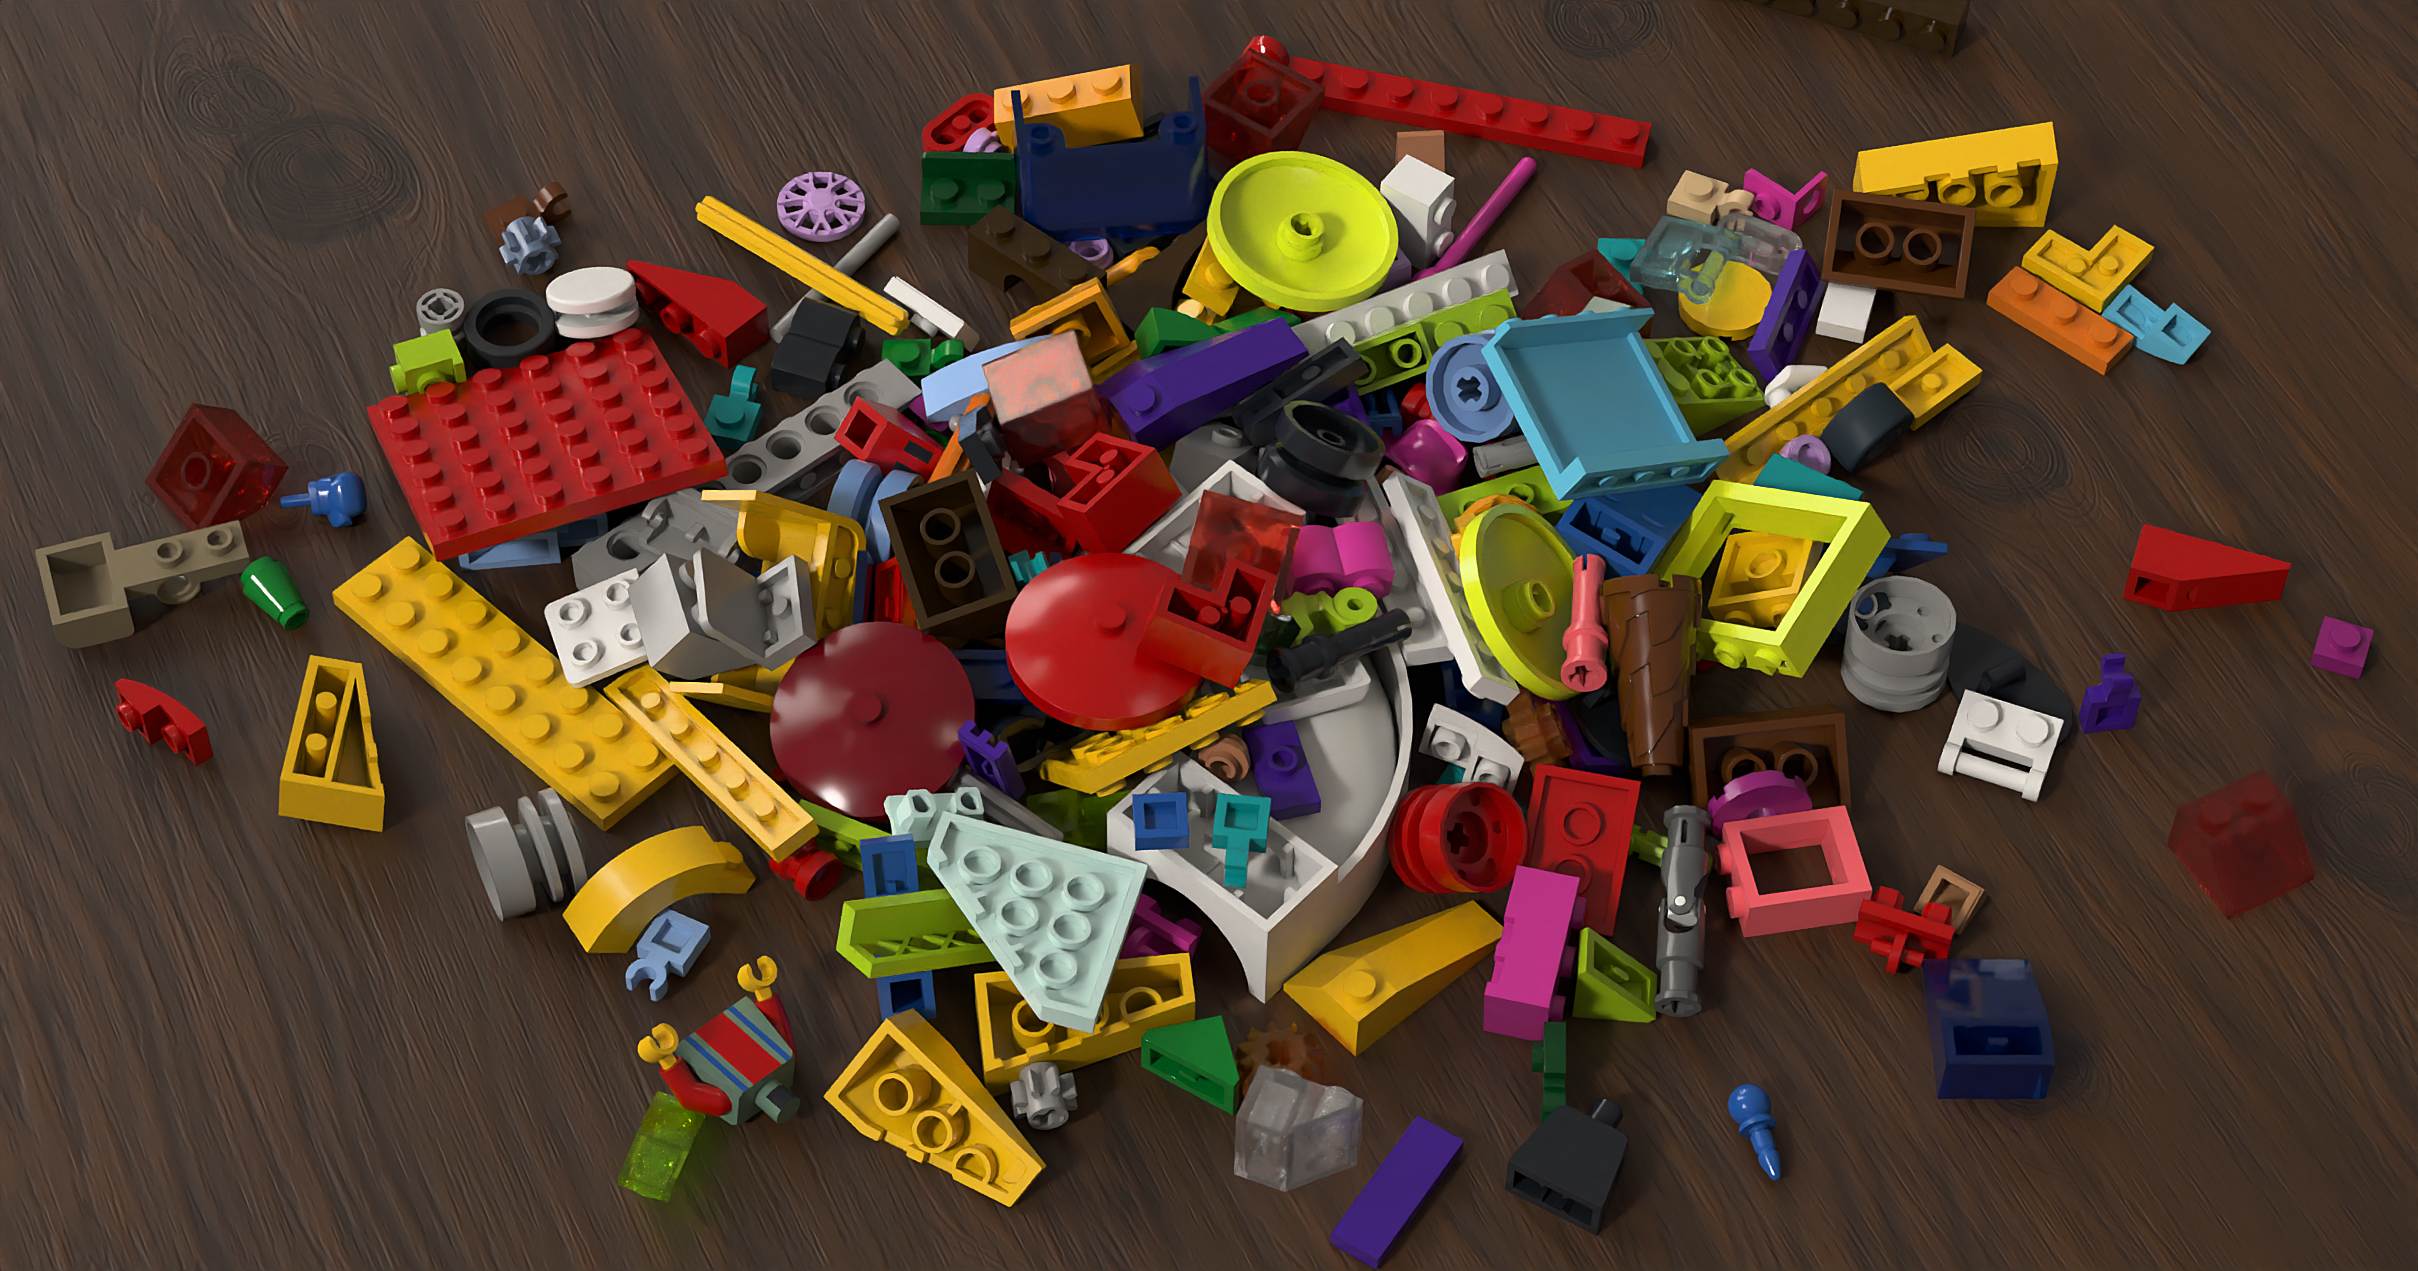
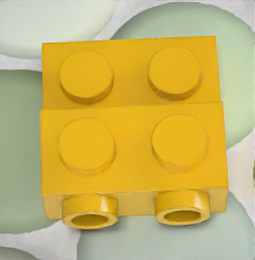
M1757 531L1729 535L1708 603V609L1714 619L1719 622L1758 629L1767 627L1777 629L1818 565L1824 542Z

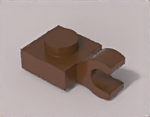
M552 182L543 187L532 202L528 200L525 194H522L483 213L485 226L502 247L506 243L501 234L506 232L509 224L518 218L529 216L537 219L540 216L547 226L551 222L560 221L569 216L571 209L563 200L568 197L567 192L559 182Z

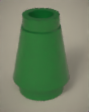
M265 556L257 559L244 570L240 578L241 583L244 585V595L281 624L285 630H294L306 622L310 616V611L305 606V602L283 562L276 561L271 556Z

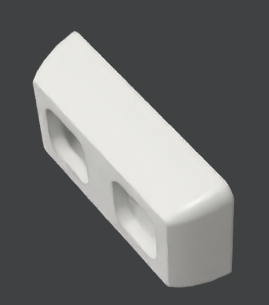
M1359 658L1338 665L1335 673L1327 679L1318 680L1312 678L1302 682L1296 691L1291 692L1295 699L1263 707L1266 714L1261 719L1265 725L1301 719L1361 702L1368 693L1371 678ZM1266 663L1244 669L1240 677L1241 682L1253 678L1267 680L1270 682L1275 695L1282 693L1271 682L1266 669ZM1331 679H1339L1343 683V686L1318 693L1313 686Z

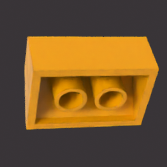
M1140 63L994 90V124L1002 145L1005 147V153H1014L1017 160L1144 136L1142 69Z

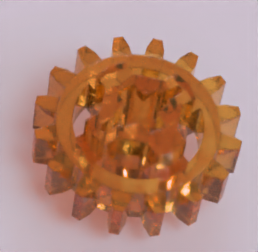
M1521 684L1517 685L1520 693L1506 706L1510 717L1501 721L1509 745L1524 758L1521 772L1524 770L1526 773L1531 771L1533 778H1535L1537 763L1568 768L1564 758L1573 754V748L1554 704L1550 705L1549 702L1543 704L1541 697L1538 698V695L1527 690Z

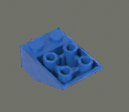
M1684 484L1574 499L1556 525L1555 530L1572 548L1577 557L1583 555L1585 570L1587 569V554L1598 555L1605 561L1604 581L1624 576L1652 574L1703 495Z

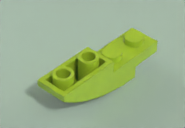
M1501 288L1460 304H1452L1351 344L1362 357L1369 372L1354 382L1359 396L1426 372L1433 355L1448 340L1465 334L1495 328L1509 319L1517 318L1508 289Z

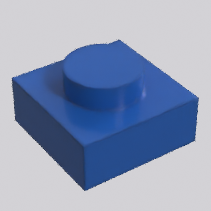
M1186 792L1132 794L1135 851L1189 848Z

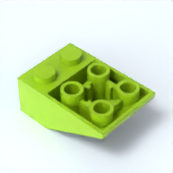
M1714 336L1642 339L1695 438L1766 405L1764 393L1757 386L1755 377L1738 364L1729 353L1728 346Z

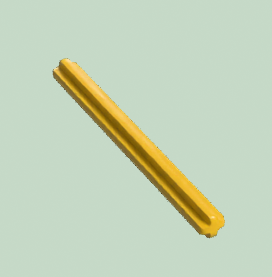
M706 196L702 202L697 203L695 210L698 212L697 219L845 308L860 311L862 318L893 336H899L903 329L909 327L908 311L715 197Z

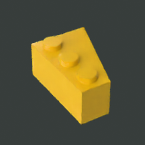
M310 655L280 777L278 815L382 832L385 794L377 763L378 754L376 743L373 740L371 714L362 663Z

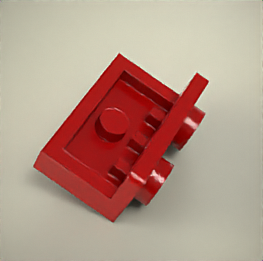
M1002 467V475L991 482L986 502L1005 556L1008 558V556L1027 550L1030 560L1036 557V553L1044 552L1050 567L1064 560L1074 558L1079 551L1080 544L1056 506V503L1061 499L1038 487L1028 478L1018 476Z

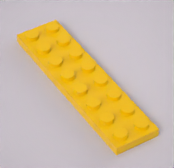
M410 536L403 539L332 592L334 604L604 832L681 772L627 715L592 686L586 685L581 688H573L567 681L561 661L443 563L436 562L434 556Z

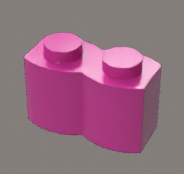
M1353 522L1334 528L1307 525L1282 532L1278 558L1289 598L1295 592L1315 595L1320 591H1325L1333 599L1340 590L1348 587L1366 589L1373 594L1376 600L1390 594L1395 571L1382 525L1373 522Z

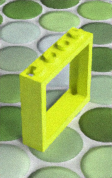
M1713 480L1652 574H1659L1660 580L1671 582V588H1673L1672 574L1692 576L1700 579L1733 528L1831 543L1776 631L1701 618V628H1697L1696 661L1704 659L1720 662L1734 669L1741 666L1761 670L1771 676L1774 673L1802 678L1891 535L1870 503Z

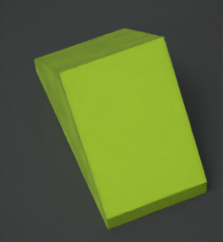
M1589 927L1580 930L1574 970L1572 1017L1643 1023L1655 1020L1656 1009L1654 1008V999L1657 994V974Z

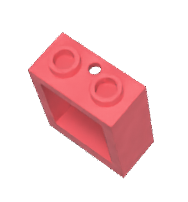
M1845 805L1723 823L1720 844L1713 847L1714 865L1719 876H1726L1729 886L1726 889L1728 912L1732 919L1738 918L1744 938L1858 921V913L1863 898L1871 900L1873 890ZM1821 845L1834 885L1766 895L1758 894L1747 855Z

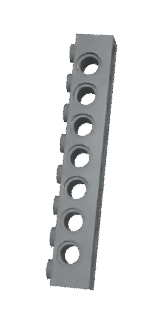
M886 358L872 368L861 371L854 379L832 393L824 394L816 403L795 416L784 419L776 428L757 440L744 444L736 453L725 459L729 476L690 488L701 493L703 490H758L801 503L837 480L841 470L849 460H859L833 438L857 396L894 407L916 426L920 427L925 424V421L909 409V405L922 395V390ZM643 511L637 515L629 516L618 527L597 540L586 543L578 552L571 555L575 583L579 590L588 588L633 568H637L639 574L642 575L661 557L638 546L639 534L651 522L641 517Z

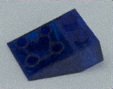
M1923 959L1922 972L1937 1099H2045L2055 1067V1057L2049 1016L2029 960Z

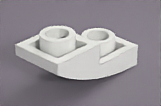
M1437 703L1434 704L1418 750L1424 754L1465 768L1461 783H1495L1510 792L1511 795L1514 792L1525 760L1512 746L1486 727Z

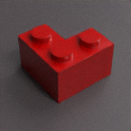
M1097 432L1063 463L1076 486L1056 503V506L1084 551L1093 554L1122 553L1150 524L1164 517L1169 507L1182 496V493L1156 448Z
M1229 557L1211 593L1168 575L1148 613L1136 650L1234 689L1253 655L1278 576L1232 557Z

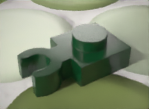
M1544 1021L1541 1040L1531 1041V1072L1541 1073V1124L1558 1106L1566 1105V1022Z

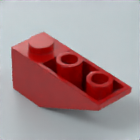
M632 259L626 263L627 272L635 280V295L639 307L642 309L648 308L662 319L669 330L676 334L681 333L696 345L701 354L709 359L714 358L727 369L733 367L770 339L767 305L736 282Z
M2143 524L2123 599L2170 612L2280 600L2291 563L2273 559L2266 555H2259L2225 546L2218 542L2177 533L2170 529Z

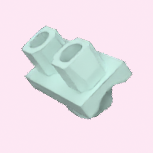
M960 787L955 793L931 794L926 789L909 790L906 795L887 796L884 802L885 812L891 822L892 836L912 833L915 849H929L943 811L984 821V807L980 791L977 787Z

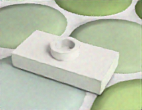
M892 277L884 288L888 295L914 314L910 321L931 337H934L940 331L952 340L963 341L964 348L970 352L979 342V334L966 322L899 277Z

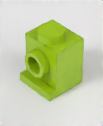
M450 329L393 345L397 364L390 366L389 370L397 394L405 392L406 395L417 392L424 394L429 386L438 382L452 383L456 381L458 384L467 381L464 362Z

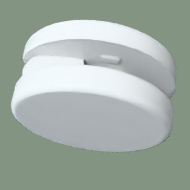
M591 267L575 270L559 276L546 289L547 303L552 308L556 318L555 331L566 337L587 339L612 335L633 325L640 314L635 295L634 277L629 272L619 268Z

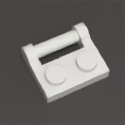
M1965 689L1937 771L1948 775H1953L1954 771L2022 792V798L2037 802L2064 720ZM1963 746L2031 767V769L2027 773L1961 751Z

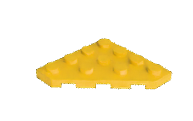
M1253 678L1236 684L1233 689L1235 692L1234 696L1229 697L1227 692H1222L1215 695L1208 693L1193 698L1187 705L1177 711L1175 716L1167 717L1154 724L1131 730L1116 731L1117 735L1110 737L1109 732H1102L1096 735L1093 732L1089 738L1077 743L1070 750L1052 751L1035 768L1040 779L1089 794L1096 792L1098 797L1107 796L1126 786L1125 777L1140 769H1143L1145 774L1157 771L1173 762L1172 753L1188 745L1191 750H1196L1211 744L1220 737L1217 730L1233 722L1236 723L1237 727L1260 719L1266 714L1263 707L1277 701V698L1269 681Z

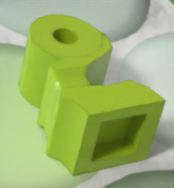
M1348 587L1340 590L1333 599L1325 591H1320L1315 595L1295 592L1292 597L1279 602L1277 633L1283 647L1287 649L1301 644L1305 636L1318 633L1329 636L1375 618L1378 608L1377 600L1371 592L1359 587Z

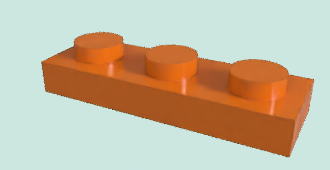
M2017 265L1989 291L1986 303L1988 306L2104 376L2132 347L2133 335Z

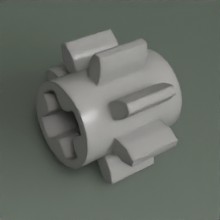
M1052 1062L1030 1064L1021 1070L1019 1074L1020 1081L1010 1083L1014 1117L1020 1119L1027 1116L1028 1123L1032 1128L1038 1130L1056 1128L1067 1121L1069 1117L1068 1110H1076L1078 1108L1076 1096L1078 1095L1073 1073L1060 1075L1059 1067Z

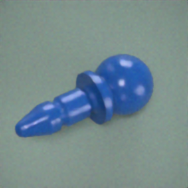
M1756 1084L1740 1085L1733 1090L1728 1100L1730 1116L1736 1123L1740 1124L1738 1129L1740 1136L1751 1139L1755 1153L1759 1155L1758 1161L1760 1166L1772 1180H1779L1781 1177V1157L1779 1152L1775 1150L1776 1144L1771 1130L1776 1126L1774 1116L1769 1115L1771 1112V1099L1768 1093Z

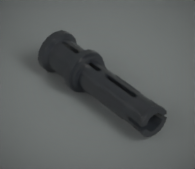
M1395 608L1386 614L1329 636L1314 633L1305 636L1301 644L1289 649L1282 646L1269 651L1266 658V669L1273 685L1285 694L1296 691L1302 682L1312 678L1318 680L1327 679L1335 673L1338 665L1396 642L1409 639L1412 634V627L1399 631L1397 627L1411 623L1410 619L1402 609Z

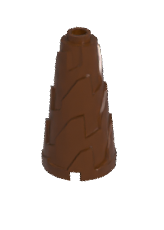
M1659 574L1624 576L1603 581V585L1599 584L1602 627L1609 638L1611 674L1617 680L1621 726L1624 731H1627L1632 768L1642 770L1643 779L1672 778L1673 769L1682 766L1685 726L1690 725L1691 675H1696L1697 628H1701L1702 581L1696 577L1672 574L1673 588H1671V582L1660 580Z

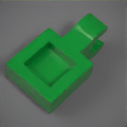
M931 338L883 340L882 361L887 358L918 388H922L921 380L945 366L964 359V342L961 340H947L939 344L937 348L932 349Z

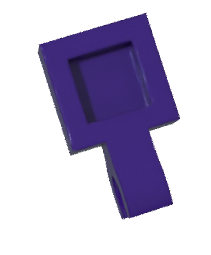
M2125 653L2103 655L2101 660L2102 683L2097 686L2086 687L2078 717L2083 734L2133 728L2141 695L2136 681L2133 682L2132 674H2124Z

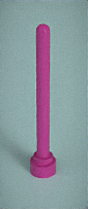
M1530 157L1521 159L1436 265L1419 270L1409 283L1460 265L1537 169L1536 161Z

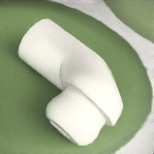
M1816 365L1786 366L1766 386L1764 393L1765 403L1770 408H1773L1828 370L1827 367Z

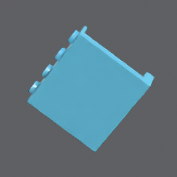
M1621 307L1612 312L1594 313V311L1588 310L1572 316L1558 317L1557 314H1550L1540 319L1532 320L1512 318L1503 322L1495 329V336L1481 350L1558 501L1703 482L1730 456L1722 438L1696 441L1638 331L1655 314L1652 308L1630 310L1629 307Z

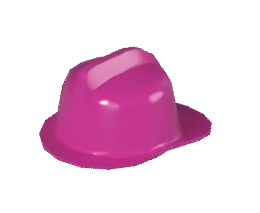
M1424 419L1416 421L1402 435H1392V432L1383 430V436L1379 437L1385 443V456L1401 467L1411 478L1431 486L1436 497L1462 489L1458 480L1468 459L1467 447L1460 439L1446 432L1437 420Z

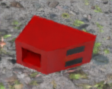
M857 396L833 437L859 460L879 465L884 475L887 476L893 470H901L921 475L924 484L928 483L945 451L944 447L894 407Z

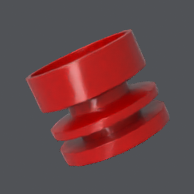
M1465 782L1453 785H1423L1407 792L1400 799L1389 826L1386 848L1394 871L1405 885L1419 893H1487L1507 886L1515 876L1517 865L1522 866L1527 853L1528 828L1519 804L1510 792L1495 783Z

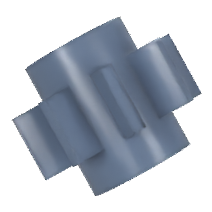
M529 216L518 218L509 224L506 232L501 234L506 244L499 248L506 265H514L519 275L523 273L529 275L541 274L550 269L555 260L559 258L554 247L562 242L554 226L547 227L540 216L537 219Z

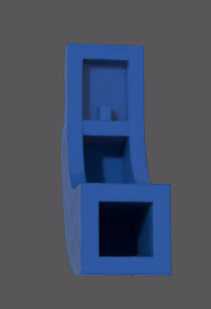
M912 833L859 840L865 899L919 892ZM932 970L875 978L883 1022L888 1017L912 1008L924 1019L937 1018Z

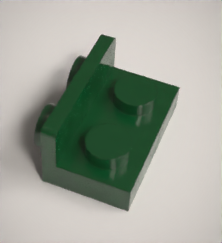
M925 151L922 153L921 225L974 226L998 204L1015 214L1016 156L1014 153Z

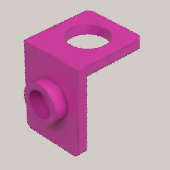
M1751 168L1745 173L1743 190L1755 195L1750 209L1763 219L1771 221L1791 234L1822 207L1825 199L1828 174L1821 171L1794 195ZM1814 192V195H1813L1811 201H1810L1809 204L1804 208V205H1805L1806 201L1808 200V198L1810 197V195Z

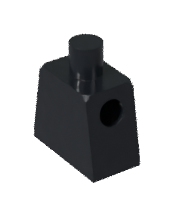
M1601 1098L1594 1101L1587 1114L1568 1105L1558 1106L1510 1157L1505 1190L1597 1236L1604 1223L1627 1157L1629 1138L1624 1133L1616 1130L1623 1118L1620 1108L1613 1102Z

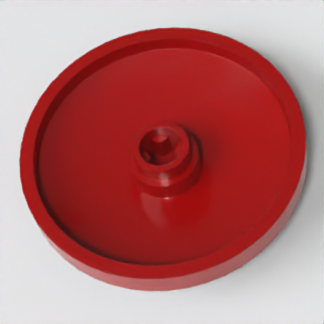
M1123 553L1087 554L1064 560L1049 567L1034 577L1022 589L1008 614L1005 631V651L1009 671L1014 682L1026 698L1037 708L1059 721L1080 728L1098 731H1122L1141 728L1166 719L1187 705L1201 689L1207 678L1138 651L1136 648L1148 613L1167 576L1169 575L1188 584L1190 583L1180 574L1156 561Z

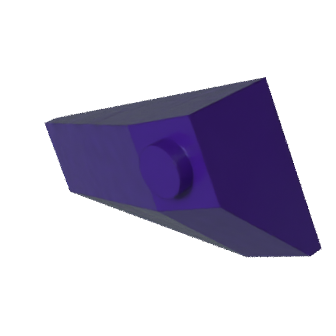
M1281 316L1135 361L1094 387L1093 390L1130 441L1156 448L1157 452L1160 453L1310 354Z

